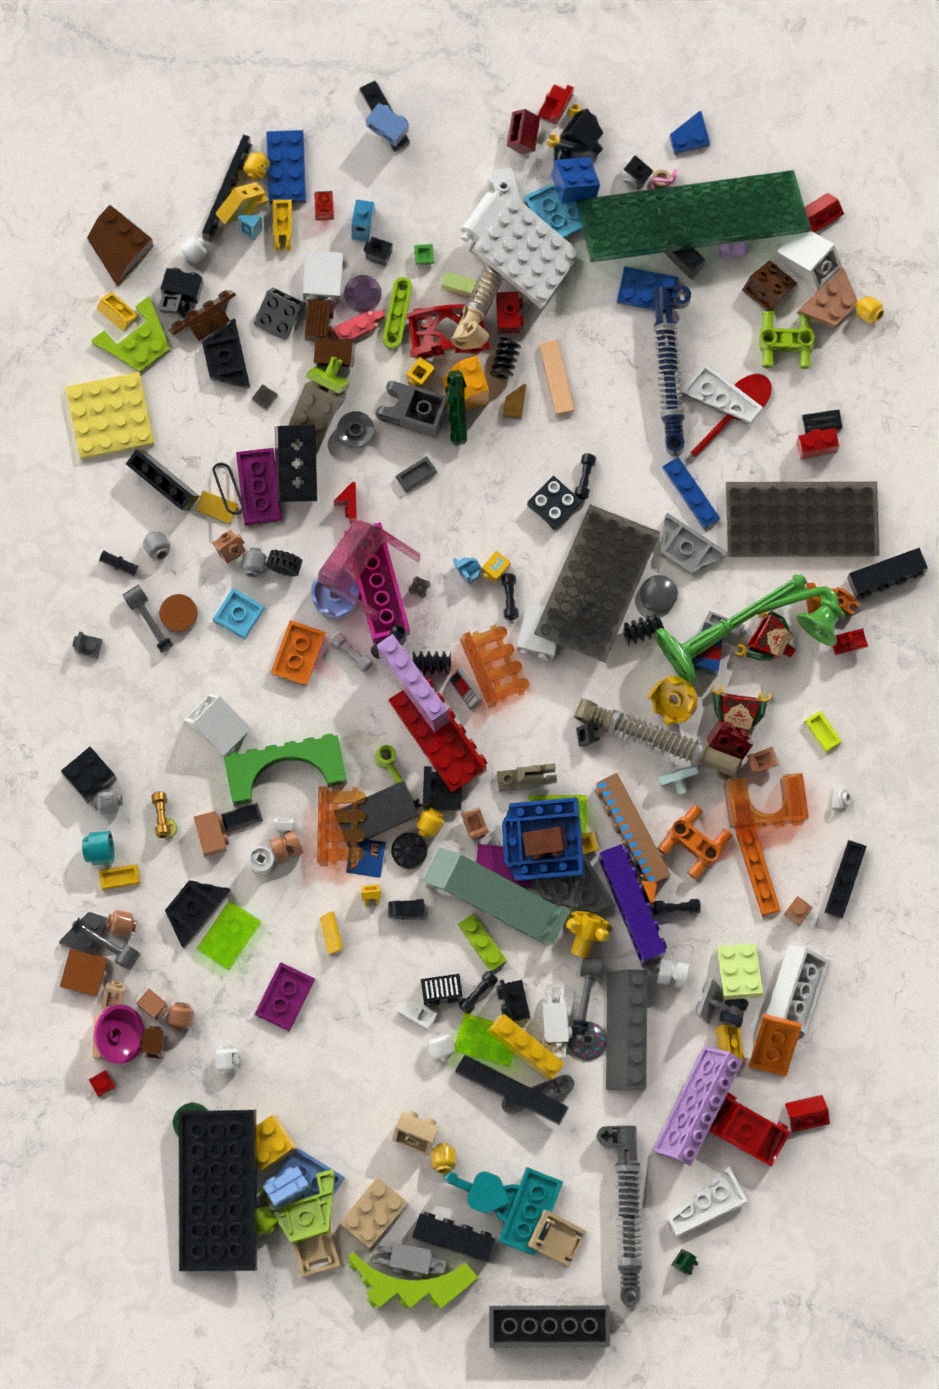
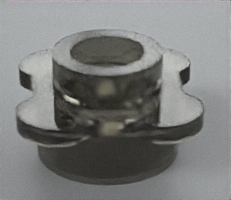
M416 576L413 578L412 586L409 587V592L424 598L431 583Z

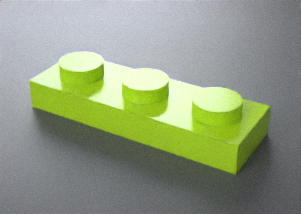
M474 913L458 923L459 928L490 972H493L507 962Z

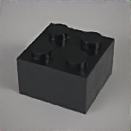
M91 746L61 770L63 777L87 804L94 799V795H97L99 790L106 789L117 780L112 770Z

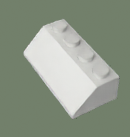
M788 945L766 1014L802 1023L800 1032L806 1034L830 960L807 947Z

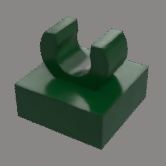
M681 1249L671 1266L678 1271L692 1275L693 1272L689 1268L692 1264L698 1266V1262L695 1260L697 1257Z

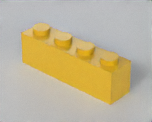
M505 1014L498 1016L487 1030V1032L546 1080L554 1079L565 1064Z

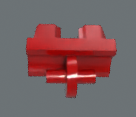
M861 628L836 635L837 644L832 646L835 656L867 648L868 643L865 638L864 629Z

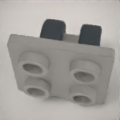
M709 978L708 982H705L703 985L702 999L696 1005L697 1015L704 1023L709 1024L713 1010L717 1008L723 1010L719 1017L722 1023L738 1028L741 1027L743 1018L739 1016L740 1011L747 1010L749 1002L745 999L725 1000V1004L718 1002L717 998L721 987L714 979Z

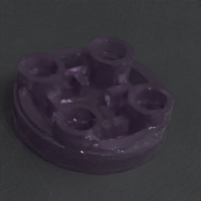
M367 275L353 277L347 282L344 289V298L347 305L360 314L376 308L382 297L379 283L373 277Z

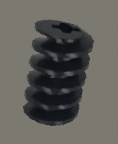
M500 337L499 340L501 342L497 344L499 349L495 351L497 356L493 359L495 363L491 366L493 370L490 371V375L498 379H507V377L514 376L509 370H515L516 368L511 363H517L518 360L513 356H519L520 353L515 349H520L521 345L510 338Z
M653 613L652 618L647 615L645 621L640 617L638 624L635 620L631 621V626L628 622L624 623L623 633L628 647L630 646V640L637 644V638L645 642L646 635L651 640L652 633L655 634V631L659 628L664 629L657 613Z
M415 651L412 652V661L419 671L422 670L423 675H426L428 670L431 675H434L435 670L438 671L439 675H442L443 670H445L446 675L450 674L451 651L449 656L446 655L445 651L442 652L441 656H439L438 651H435L434 656H431L430 651H427L426 656L423 655L422 651L419 652L418 656H416Z

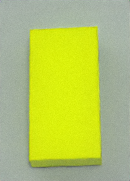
M821 710L804 721L825 753L842 743Z

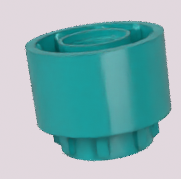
M111 831L90 832L89 836L82 839L83 858L87 863L91 862L93 866L114 863L115 851Z

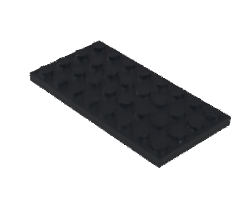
M256 1110L179 1111V1271H257Z

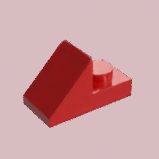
M351 482L337 496L333 503L334 506H345V518H349V524H357L356 482Z

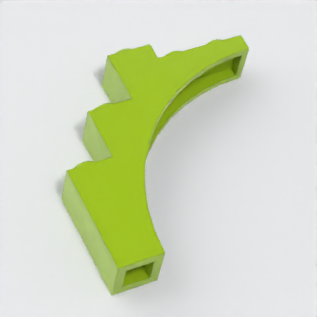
M354 1251L347 1256L349 1259L347 1264L354 1272L356 1270L362 1275L360 1280L366 1287L369 1285L372 1287L366 1292L369 1296L366 1300L373 1308L377 1306L378 1309L383 1307L397 1294L400 1296L397 1299L404 1308L408 1306L409 1309H412L429 1294L431 1296L428 1299L435 1308L439 1306L442 1310L478 1280L477 1275L466 1262L457 1269L440 1277L427 1280H403L378 1272L361 1260Z

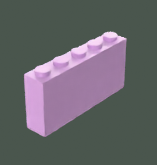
M390 635L377 644L380 659L435 733L450 723L448 709L394 635Z

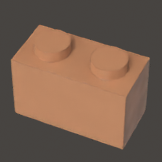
M216 811L194 816L204 857L227 851L226 845H229L227 835L222 834L221 827L224 826L222 816H217Z

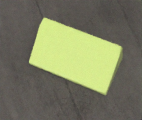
M447 271L442 281L441 289L469 297L472 294V289H475L474 285L477 284V280Z

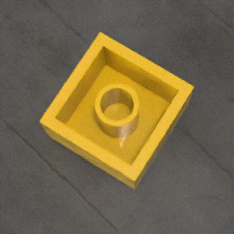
M271 1115L257 1125V1165L261 1171H268L299 1149L278 1116Z

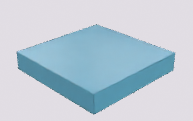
M232 588L213 617V621L245 640L264 612L265 607Z

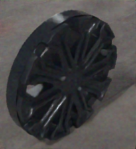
M416 833L401 834L394 840L391 847L393 860L397 865L405 869L419 867L427 857L426 842ZM408 836L412 837L410 843L407 838ZM401 838L404 839L405 844L400 841ZM418 838L419 841L416 844H414L415 839ZM398 844L402 848H395V845ZM396 852H402L400 855L395 856ZM417 853H424V856L421 857ZM405 857L402 863L399 862L401 858ZM414 857L419 860L418 863L415 862ZM408 859L411 860V865H407Z

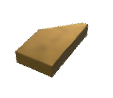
M526 384L521 385L506 396L503 417L522 419Z

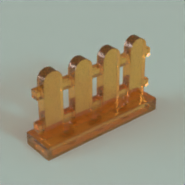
M492 625L490 627L491 630L480 634L478 631H475L473 636H471L470 632L464 633L460 638L488 708L495 707L499 699L501 702L506 701L507 696L516 693L519 696L524 695V690L529 687V681L526 678L518 679L516 674L522 669V664L519 661L511 662L509 658L515 651L512 644L504 645L502 641L507 635V629L502 626L496 627V625ZM497 642V648L486 651L484 645ZM504 659L506 664L493 668L492 662ZM508 676L512 677V682L500 685L499 679Z
M319 786L317 863L320 866H328V861H331L332 865H337V861H351V864H357L358 860L365 858L364 850L357 848V841H363L366 834L362 829H357V822H363L366 819V814L362 810H357L358 803L365 802L366 795L363 791H358L357 787H352V791H338V788H333V791H330L326 786ZM329 804H332V810H329ZM338 804H352V810H338ZM329 823H332V829H329ZM338 823H352V828L338 829ZM329 842H332V848H329ZM337 842H351V848H337Z

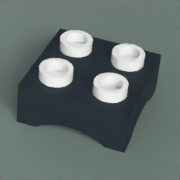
M553 475L530 498L527 506L543 518L553 530H556L581 504V499Z

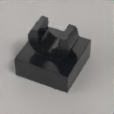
M586 723L576 728L579 747H585L600 740L599 737H595L594 732L598 731V728L593 727V723Z

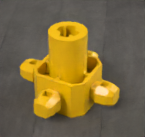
M576 911L570 914V920L567 921L566 927L576 934L571 953L582 958H589L594 941H607L612 925L591 912Z

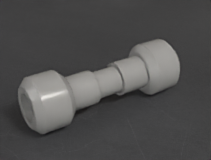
M337 633L332 638L331 645L350 655L362 672L367 671L371 667L373 660L367 655L363 656L358 651H355L346 642V637L342 633Z

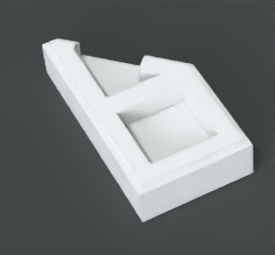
M423 1004L397 1011L399 1015L429 1031L438 1016L437 1012Z

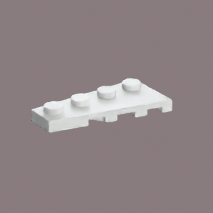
M706 363L682 389V394L751 424L763 410L762 406Z
M730 1166L668 1218L676 1237L748 1203Z

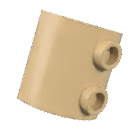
M407 1111V1114L402 1112L395 1127L392 1141L429 1155L439 1126H436L437 1122L431 1118H426L425 1121L419 1119L416 1112Z

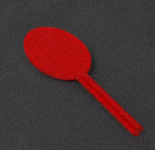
M751 374L740 379L734 385L763 408L770 399L772 385L765 375ZM727 413L690 452L692 456L696 458L732 419H742Z

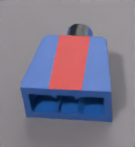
M723 639L692 659L695 670L715 676L718 675Z

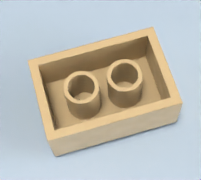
M377 1177L339 1224L366 1248L371 1250L408 1206V1202Z

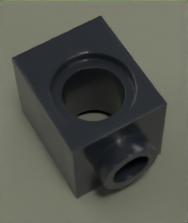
M372 236L370 242L367 241L363 249L366 260L387 266L393 251V243ZM380 248L382 252L374 253L373 250Z

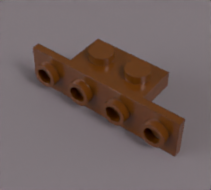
M231 290L222 291L214 301L209 300L205 302L200 310H193L187 314L186 319L174 322L171 325L172 328L168 329L169 333L175 335L189 326L198 341L202 340L230 322L221 305L236 296L235 292Z

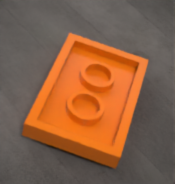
M290 620L271 675L308 686L326 632Z
M763 1014L748 1067L786 1077L802 1023Z

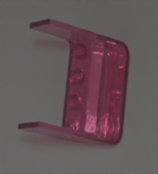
M358 520L350 526L318 572V580L321 585L378 621L380 613L350 593L351 587L384 541L418 563L421 560V554L382 528Z

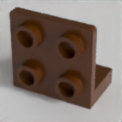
M769 260L749 277L742 291L763 309L772 312L781 298L796 287L797 282Z

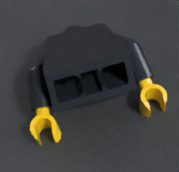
M575 103L567 111L568 116L572 117V119L560 134L561 139H558V136L552 133L549 135L550 140H547L546 145L549 148H554L558 144L561 148L580 154L591 150L595 155H598L603 150V147L598 142L603 135V130L599 126L597 116L592 114L588 108L580 110L579 104Z

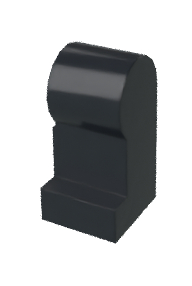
M424 899L388 902V918L424 920Z

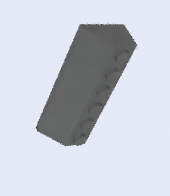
M647 970L607 972L606 1089L645 1090L647 1069Z

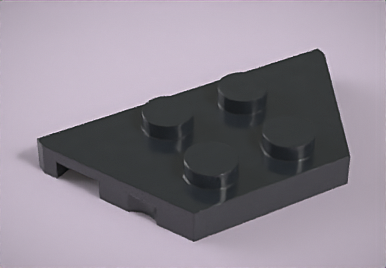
M232 319L224 328H220L213 336L208 337L202 342L210 380L248 389L250 388L237 324L236 320Z
M192 880L185 884L165 909L183 949L187 947L231 892V889Z

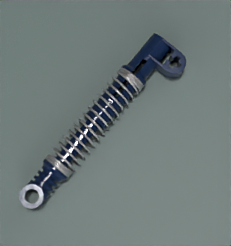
M686 286L659 287L653 290L656 321L653 324V330L657 334L654 338L657 339L655 344L658 347L655 349L658 350L656 356L659 358L656 360L659 362V365L656 367L659 368L658 374H664V376L658 377L659 380H664L659 382L658 385L665 386L659 389V391L665 392L659 396L666 398L659 402L666 403V405L660 407L661 409H667L660 414L661 421L664 422V429L666 430L665 448L672 456L680 455L684 450L685 444L684 434H682L684 433L683 425H681L685 419V411L682 406L684 402L681 400L683 398V395H681L683 390L680 389L682 387L680 383L682 378L679 377L681 372L678 371L681 368L678 365L680 363L678 359L680 357L678 354L679 348H677L679 343L676 336L678 327L677 322L674 320L673 309H683L689 306L691 291ZM672 293L676 295L675 303H672ZM680 294H683L684 300L680 299ZM663 314H666L667 323L663 321ZM677 441L680 443V447L672 448L670 443Z

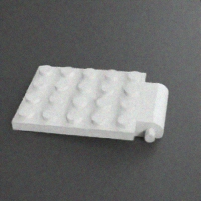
M496 191L494 193H486L461 228V232L464 233L462 240L468 242L471 239L476 243L472 248L475 254L534 304L542 308L581 252L513 194L510 195L506 202H503L500 199V193Z

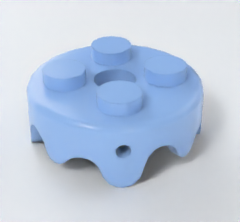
M344 569L324 571L312 583V601L321 614L331 618L344 617L351 613L358 603V584ZM338 590L341 596L338 599H332L330 593Z

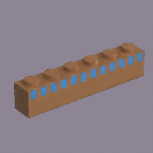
M618 773L597 782L594 791L598 799L603 800L605 804L603 808L606 815L612 817L614 821L612 826L615 832L621 834L623 847L627 848L631 853L632 857L630 860L635 868L638 867L641 873L639 874L641 882L647 881L658 884L668 879L671 874Z

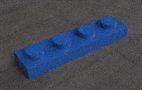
M679 457L662 466L663 471L703 529L720 520L719 515Z

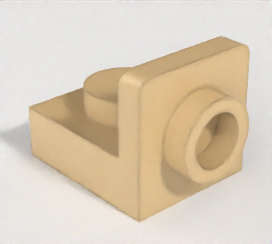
M119 981L108 982L105 987L101 1010H105L113 1005H123L127 985H123Z

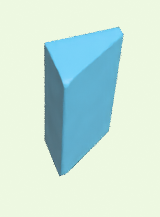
M239 215L240 232L256 240L263 229L261 216Z

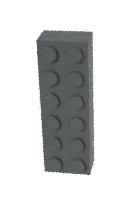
M610 1305L489 1306V1348L610 1347Z

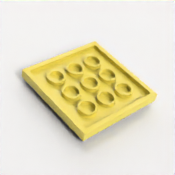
M140 372L66 387L80 460L154 445Z

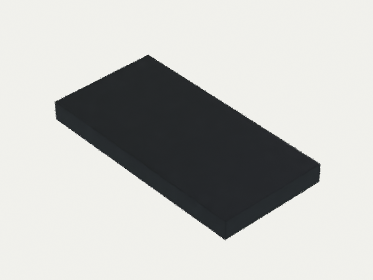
M404 780L334 812L349 848L419 817V813Z

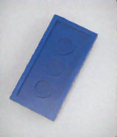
M303 130L266 131L267 157L270 162L268 169L269 204L273 203V200H292V203L306 202Z

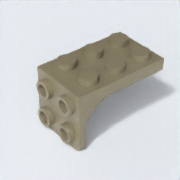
M312 380L305 383L288 426L315 425L316 454L319 453L338 406L346 398L347 394L344 392L338 394ZM295 439L294 444L299 446V442Z

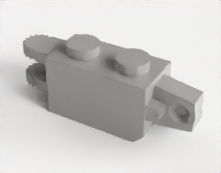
M393 1243V1248L377 1246V1251L391 1253L390 1261L383 1258H375L374 1263L387 1265L389 1268H393L392 1272L404 1274V1271L412 1272V1276L423 1278L428 1273L444 1274L446 1262L432 1257L428 1249Z

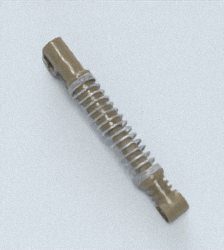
M587 699L580 700L574 714L575 719L583 723L598 724L599 727L605 728L606 732L616 733V736L621 731L623 732L622 738L625 737V734L629 735L628 740H630L631 736H634L633 742H636L637 738H639V744H641L644 740L646 741L645 747L650 742L652 743L651 749L655 747L657 751L661 749L662 753L666 751L668 755L673 754L674 758L679 756L680 760L682 758L685 759V762L690 760L693 765L714 769L717 771L719 778L731 783H735L742 766L741 759L712 749L704 742L699 743L698 740L693 742L692 738L687 739V736L681 737L680 733L676 735L675 731L670 733L669 729L664 731L663 727L658 730V725L653 727L652 723L648 725L646 721L641 723L640 718L635 721L634 716L631 718L629 714L624 716L623 712L615 709L612 711L608 710L607 712V709H603V707L598 708L596 703Z

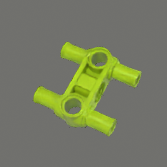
M762 312V328L759 331L762 367L767 369L774 367V352H799V368L810 369L811 353L814 350L815 339L814 331L811 329V317L805 314L799 315L800 329L774 328V312ZM770 337L772 342L767 343L763 338ZM807 338L810 342L803 343L801 339Z

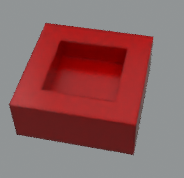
M106 1070L88 1079L98 1097L115 1088Z

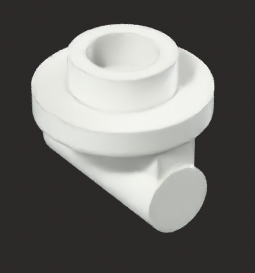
M833 789L832 808H847L851 802L850 793L846 789Z

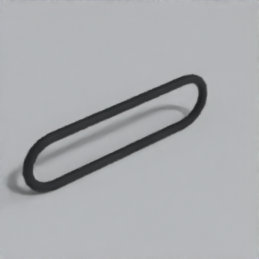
M216 463L212 470L225 508L230 514H241L244 510V504L232 470L226 463ZM219 465L226 466L229 470L241 504V510L238 512H233L228 508L215 468Z

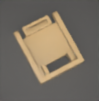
M544 1210L527 1246L570 1267L571 1263L564 1259L566 1257L574 1260L583 1240L582 1237L576 1235V1232L585 1235L586 1230ZM545 1223H548L550 1225L541 1241L538 1238Z
M331 1230L330 1233L293 1243L302 1277L340 1267ZM328 1258L330 1265L310 1270L309 1263Z

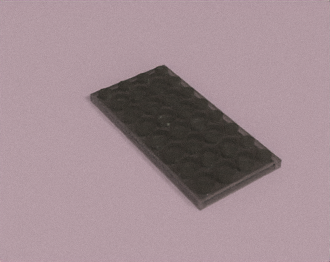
M877 481L726 482L727 557H852L880 555Z
M590 504L534 635L605 663L660 532Z

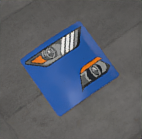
M368 839L350 847L346 872L380 878L386 842Z

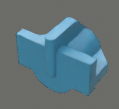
M456 557L452 559L459 575L469 585L479 578L482 568L476 558H462L459 561Z

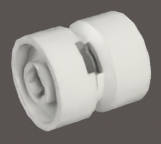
M258 846L249 854V865L255 874L265 876L272 872L275 861L272 852L268 848Z
M662 958L657 983L663 985L672 983L673 987L684 989L689 964L682 962L674 964L672 960Z

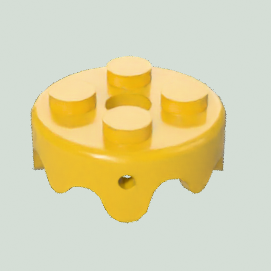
M678 676L664 677L656 683L648 694V700H651L653 704V712L664 717L665 725L686 722L694 715L698 706V698L694 688L688 681ZM672 695L678 697L679 703L673 700Z

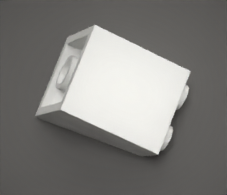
M803 226L794 231L791 237L777 251L781 263L816 291L842 267L835 245Z
M212 693L184 719L211 747L224 756L230 754L235 749L234 745L239 740H244L251 729L221 696Z

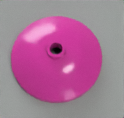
M113 1005L105 1009L98 1017L94 1028V1042L99 1054L105 1060L114 1064H124L132 1061L142 1049L140 1046V1037L144 1034L142 1018L136 1010L127 1005Z

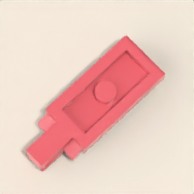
M381 309L373 313L371 311L364 312L333 327V331L338 340L345 338L353 341L375 330L378 322L385 319V315Z

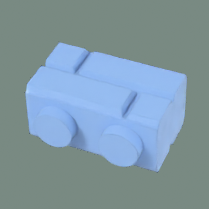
M298 1167L285 1169L280 1177L268 1179L263 1186L264 1193L275 1210L280 1209L310 1191L309 1184Z

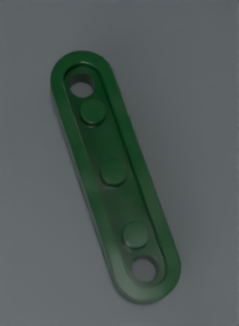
M454 370L448 373L446 381L449 392L447 399L450 409V440L458 446L464 445L467 442L464 379L460 370Z

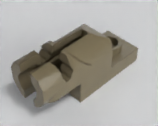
M555 763L516 767V770L497 771L498 790L537 788L539 785L557 783V775H547L544 778V774L555 772Z

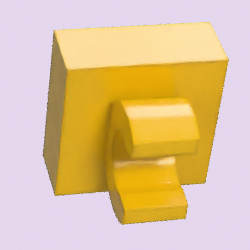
M380 884L360 886L365 906L369 907L368 901L370 899L376 901V906L379 905V898H381Z

